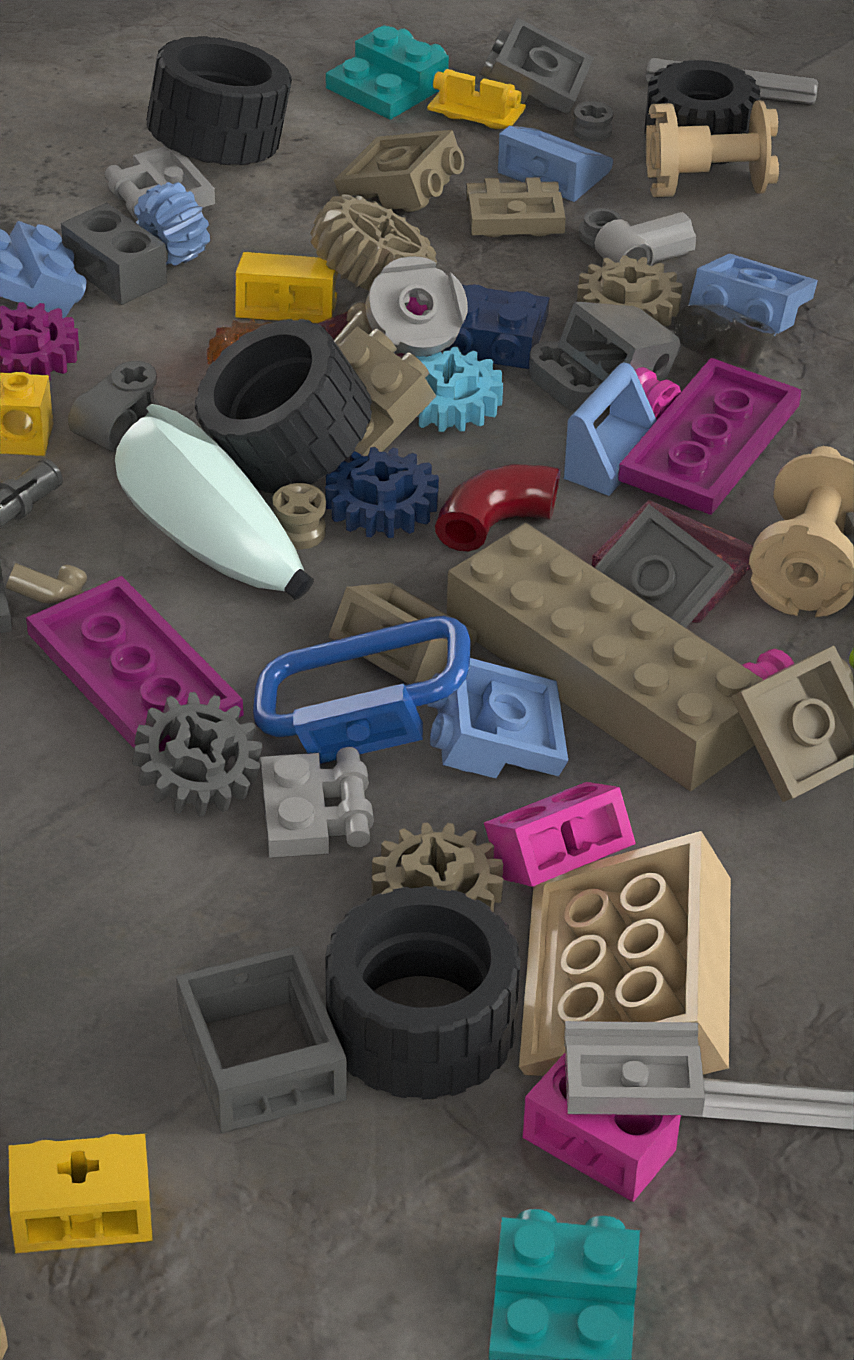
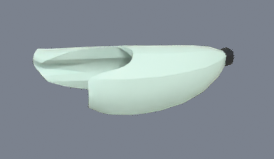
M155 404L149 405L146 408L149 411L147 415L134 423L122 437L115 455L117 478L133 505L152 524L178 545L222 574L257 588L285 591L294 600L303 597L313 585L314 578L304 571L297 551L276 515L242 470L193 421L169 408Z

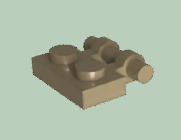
M540 177L525 178V182L499 183V178H484V183H466V201L468 202L472 235L500 237L502 235L515 234L546 236L549 234L565 233L566 217L558 182H541Z

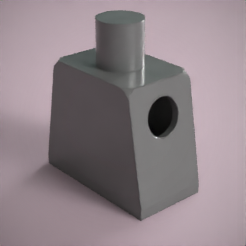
M574 302L558 347L602 381L623 362L630 364L634 370L645 367L656 374L657 380L663 381L667 379L675 357L681 351L682 341L677 331L667 329L635 306Z

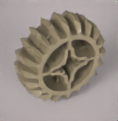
M345 194L333 196L324 205L323 209H320L313 222L315 225L310 232L312 236L310 242L317 249L316 254L319 258L327 261L326 265L328 268L340 273L341 279H348L353 282L356 288L362 287L370 291L374 279L381 273L382 269L396 259L415 256L428 258L437 263L435 258L437 253L430 246L429 239L420 235L418 227L411 226L406 222V217H399L393 213L391 208L381 207L376 201L368 202L362 196H356L355 198Z

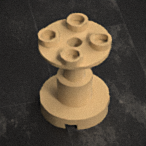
M758 100L753 104L748 134L711 135L709 126L678 127L673 104H651L648 114H650L651 118H656V125H647L646 166L648 178H657V183H653L652 188H650L653 197H673L676 192L679 173L709 172L711 163L749 161L751 181L755 192L758 194L764 193L768 184L777 183L779 163L776 155L771 156V137L777 136L778 115L776 109H767L764 101Z
M821 446L813 449L811 454L801 455L792 459L778 473L775 480L773 497L778 511L784 520L773 523L759 534L749 559V565L753 572L750 580L756 593L767 604L778 611L798 616L799 609L806 611L817 610L815 617L831 615L844 608L854 595V546L843 535L846 513L854 512V461L841 456L832 447Z

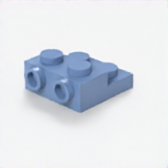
M17 221L10 235L0 229V297L18 303L24 302L26 306L32 308L39 303H44L46 312L60 308L62 309V317L65 318L74 303L79 302L83 297L86 289V278L76 273L73 264V251L64 247L61 236L53 229L40 224L34 227Z
M729 253L697 268L689 306L701 309L703 316L707 319L717 322H730L733 319L746 323L748 325L747 329L752 333L762 336H775L776 333L779 334L794 325L798 307L813 299L818 280Z
M470 658L468 675L460 688L447 698L427 704V706L436 708L438 711L430 733V744L432 747L441 749L442 763L445 766L497 778L505 763L527 770L559 776L568 762L558 685L555 680ZM439 673L434 674L432 678L438 676Z

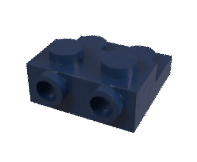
M476 284L462 285L467 297V315L454 343L442 350V354L444 351H450L452 347H458L459 352L464 356L471 351L478 352L477 361L479 362L491 359L493 364L529 369L530 351L540 341L549 314L550 297L536 296L525 291L509 292L488 289Z

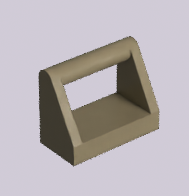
M393 583L350 586L345 589L328 637L338 640L428 617L451 616ZM466 626L471 641V649L477 640L478 633ZM443 638L364 656L363 658L407 684H413L432 679L434 674L441 673L447 664L448 641Z

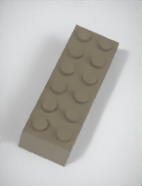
M524 523L448 571L447 615L458 619L461 623L477 631V643L518 671L557 681L560 701L690 792L755 745L731 696L762 681V678L529 524Z

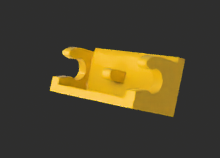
M243 252L236 270L235 317L277 321L287 319L298 321L299 319H304L312 323L332 324L338 294L335 292L338 272L328 268L326 265L327 261L319 257Z

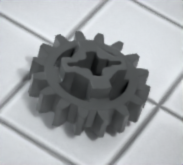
M196 692L189 693L186 705H180L172 696L167 697L164 712L150 708L145 725H139L137 728L132 765L141 767L138 782L140 786L156 785L153 800L156 803L165 800L168 796L175 799V813L180 814L186 804H194L198 816L203 817L209 803H214L219 810L226 812L229 809L232 796L243 801L247 796L250 783H255L261 765L258 761L262 750V743L252 741L256 726L253 722L239 725L238 718L241 708L237 705L226 712L220 710L219 696L214 695L208 705L200 704ZM169 734L170 742L166 743L165 751L159 752V744ZM234 756L235 765L226 774L224 767L228 764L229 757Z

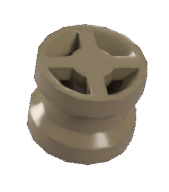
M305 483L289 484L276 491L272 499L273 511L295 549H309L321 543L326 535V523L323 517L326 510L324 493L319 488Z

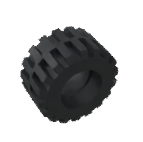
M686 60L681 63L669 64L667 68H661L656 71L655 75L649 80L644 134H646L647 125H656V118H651L650 114H648L651 104L671 103L674 106L678 127L709 126L711 135L748 134L753 104L755 101L760 100L759 85H756V80L752 76L746 75L744 70L723 62ZM730 162L711 163V165H712V164H720V165H721V164H726V163H730Z

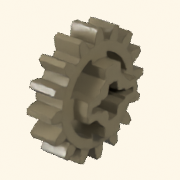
M622 255L617 263L609 258H603V267L594 264L588 265V274L581 273L579 275L577 302L635 306L660 324L670 326L672 317H678L680 314L683 286L682 283L676 282L677 274L675 272L664 273L665 264L658 263L649 266L645 257L640 258L637 262V259H631L627 255Z
M428 822L422 823L421 834L414 836L410 831L403 828L399 830V844L386 840L381 844V856L373 857L371 896L392 892L393 889L423 888V886L437 887V889L455 890L464 893L471 899L480 900L494 912V903H501L503 862L502 859H493L494 845L491 842L476 845L477 832L474 830L458 836L454 834L455 829L452 823H447L442 832H434Z

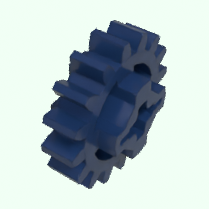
M370 447L368 456H362L354 451L350 455V463L343 461L334 472L326 474V509H332V520L334 522L346 520V530L349 532L362 527L365 528L366 537L371 538L377 531L384 532L388 538H394L395 530L402 528L405 532L411 534L414 533L415 521L427 525L430 522V512H437L439 477L438 475H432V465L429 462L417 465V454L415 453L408 454L403 458L398 456V448L392 447L387 453L379 452L376 447Z

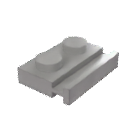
M565 1021L564 1046L566 1054L565 1071L568 1114L703 1115L705 1092L700 1046H698V1023Z

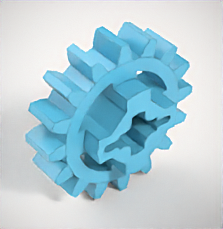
M452 347L450 351H444L443 354L440 351L428 357L415 356L428 369L430 374L425 379L436 394L431 403L417 416L419 417V427L424 428L430 423H435L438 431L444 432L447 427L455 425L461 432L465 431L467 422H472L477 426L484 425V415L495 417L497 415V406L502 405L503 402L501 370H493V361L491 359L477 361L478 352L471 351L466 356L461 355L458 347Z

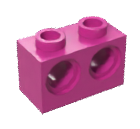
M584 782L484 822L489 842L494 845V859H502L503 880L531 887L636 844L620 787Z
M564 1053L525 1097L523 1138L634 1202L676 1151L681 1115L568 1114L565 1071L566 1054Z

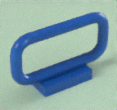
M434 616L282 654L268 663L259 674L255 686L253 704L255 724L265 734L275 737L298 735L307 754L319 753L320 764L337 760V752L345 747L357 749L360 755L423 740V721L416 707L447 698L458 690L466 680L470 668L471 645L468 629L458 619L447 616ZM443 638L448 641L446 668L432 679L404 685L403 683L295 709L294 712L288 714H276L278 686L285 678L292 674L434 639Z

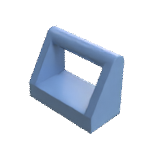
M508 126L499 133L498 173L521 182H525V178L540 177L541 182H558L562 198L575 202L606 176L613 165V159L609 156L535 128Z
M620 363L568 419L564 479L608 496L622 483L618 481L619 464L657 421L639 378L630 364ZM610 405V414L595 429L593 422Z

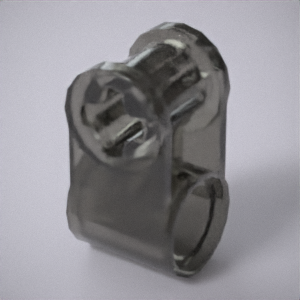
M718 303L686 306L679 311L674 322V333L679 337L680 344L685 348L707 359L713 358L756 374L759 373L756 365L766 341L772 340L775 331L768 325L743 316ZM704 316L706 317L709 326L708 333L706 336L704 335L701 326Z

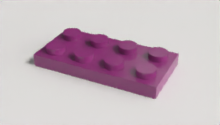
M710 358L619 464L618 481L683 504L691 509L712 515L799 407L802 389Z
M119 576L26 617L28 635L133 748L136 746L134 742L137 728L139 725H145L148 710L155 708L164 712L166 698L170 696L174 697L180 705H186L189 693L196 692L200 704L208 705L210 699L216 695L220 697V710L226 712L237 705L241 708L239 718L244 716L243 699L123 576ZM169 734L159 744V752L165 751L166 743L171 740Z

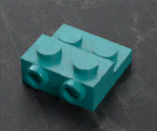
M383 25L355 41V57L326 72V89L391 120L439 92V90L433 88V80L438 71L444 73L446 69H449V55L438 44L429 45L415 40L412 34L404 28L397 30Z
M540 1209L522 1211L516 1218L502 1217L489 1360H632L640 1230L626 1229L619 1219L611 1216L592 1217L586 1221L585 1225L558 1223L551 1213Z

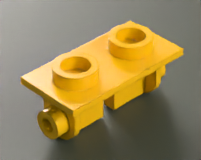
M446 69L444 73L438 71L435 74L433 88L439 90V93L427 106V110L442 113L448 118H462L485 124L492 129H506L508 126H513L526 109V105L520 103L522 93L515 90L514 85L483 78L480 82V92L475 91V76L455 72L450 69Z

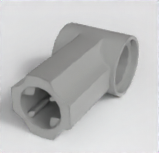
M684 212L633 226L622 219L613 220L600 229L594 244L595 250L602 258H609L615 263L620 261L622 255H627L631 259H637V262L640 258L645 257L647 258V265L652 266L653 263L688 254L689 251L695 250L696 234L693 231L691 219Z

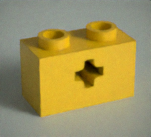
M108 1134L100 1138L66 1141L40 1140L31 1144L8 1145L10 1218L15 1254L153 1241L145 1134Z

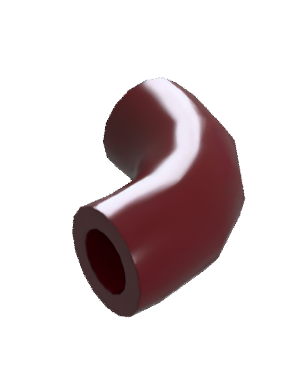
M509 464L479 472L454 488L440 509L435 524L437 537L451 549L470 552L479 549L485 543L489 530L500 520L516 516L551 520L558 494L560 468L544 465Z

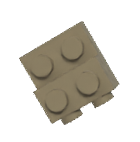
M453 130L379 136L334 179L339 196L343 194L359 195L364 199H368L378 195L382 207L386 209H403L404 212H414L428 205L431 197L440 196L443 186L450 181L451 175H457L462 172L464 156L457 145Z
M357 326L338 347L366 386V390L371 397V420L367 424V431L362 441H359L355 447L356 452L362 456H368L370 447H376L379 452H383L431 403L436 394L425 379L430 374L428 369L417 357L407 352L400 358L394 354L397 350L396 346L379 329L375 328L370 334H367Z
M835 646L814 653L731 696L782 802L793 799L854 767V678L849 665L839 656Z

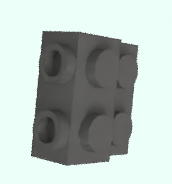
M517 17L510 32L501 29L480 75L489 80L514 85L515 90L522 93L521 104H524L528 95H531L544 106L557 109L568 115L576 101L594 57Z

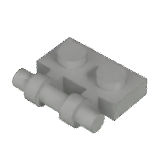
M165 146L133 155L134 166L121 169L118 165H111L105 171L109 190L117 199L126 201V209L135 220H138L134 213V206L138 204V197L146 194L147 190L158 184L162 186L168 182L172 184L179 182L185 187L186 192L191 191L194 194L195 202L198 206L206 207L215 204V188L186 156Z
M353 747L340 749L336 754L337 765L333 769H320L319 753L260 757L269 858L329 854V836L346 835L347 843L352 847H363L370 842L369 829L373 826L374 816L372 805L365 799L364 794L369 784L366 765L360 761L357 749ZM341 797L342 802L338 806L325 807L324 798Z

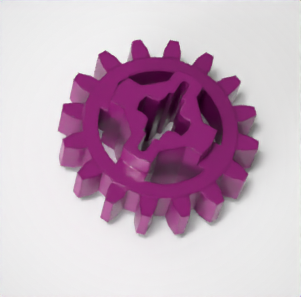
M19 302L16 310H10L4 305L0 306V373L25 372L31 375H49L50 381V372L55 371L65 374L67 372V363H76L77 351H79L78 328H74V319L72 317H62V309L56 308L46 312L44 303H39L33 309H27L24 302Z

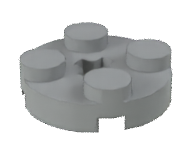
M403 257L390 262L374 279L367 295L365 305L368 322L372 330L375 328L379 329L393 342L397 348L394 354L410 352L414 356H427L438 353L454 343L466 318L468 305L462 284L451 272L447 276L442 270L435 268L437 263L428 258ZM410 297H416L420 305L428 306V310H425L422 315H415L409 312L405 306L408 305Z

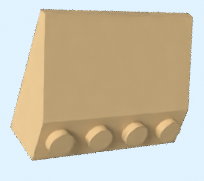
M702 831L594 861L533 886L519 1068L524 1075L544 1076L565 1053V1021L698 1023V1046H700L703 1075L729 1068L731 878Z

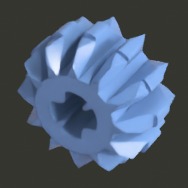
M168 182L162 186L158 184L147 190L146 194L138 197V204L134 206V213L138 218L136 223L165 243L168 253L166 265L173 264L176 266L182 262H189L198 257V254L204 251L206 244L210 242V234L206 229L209 226V222L203 217L201 212L203 207L198 206L195 202L194 194L191 191L186 192L185 187L179 182L174 184Z

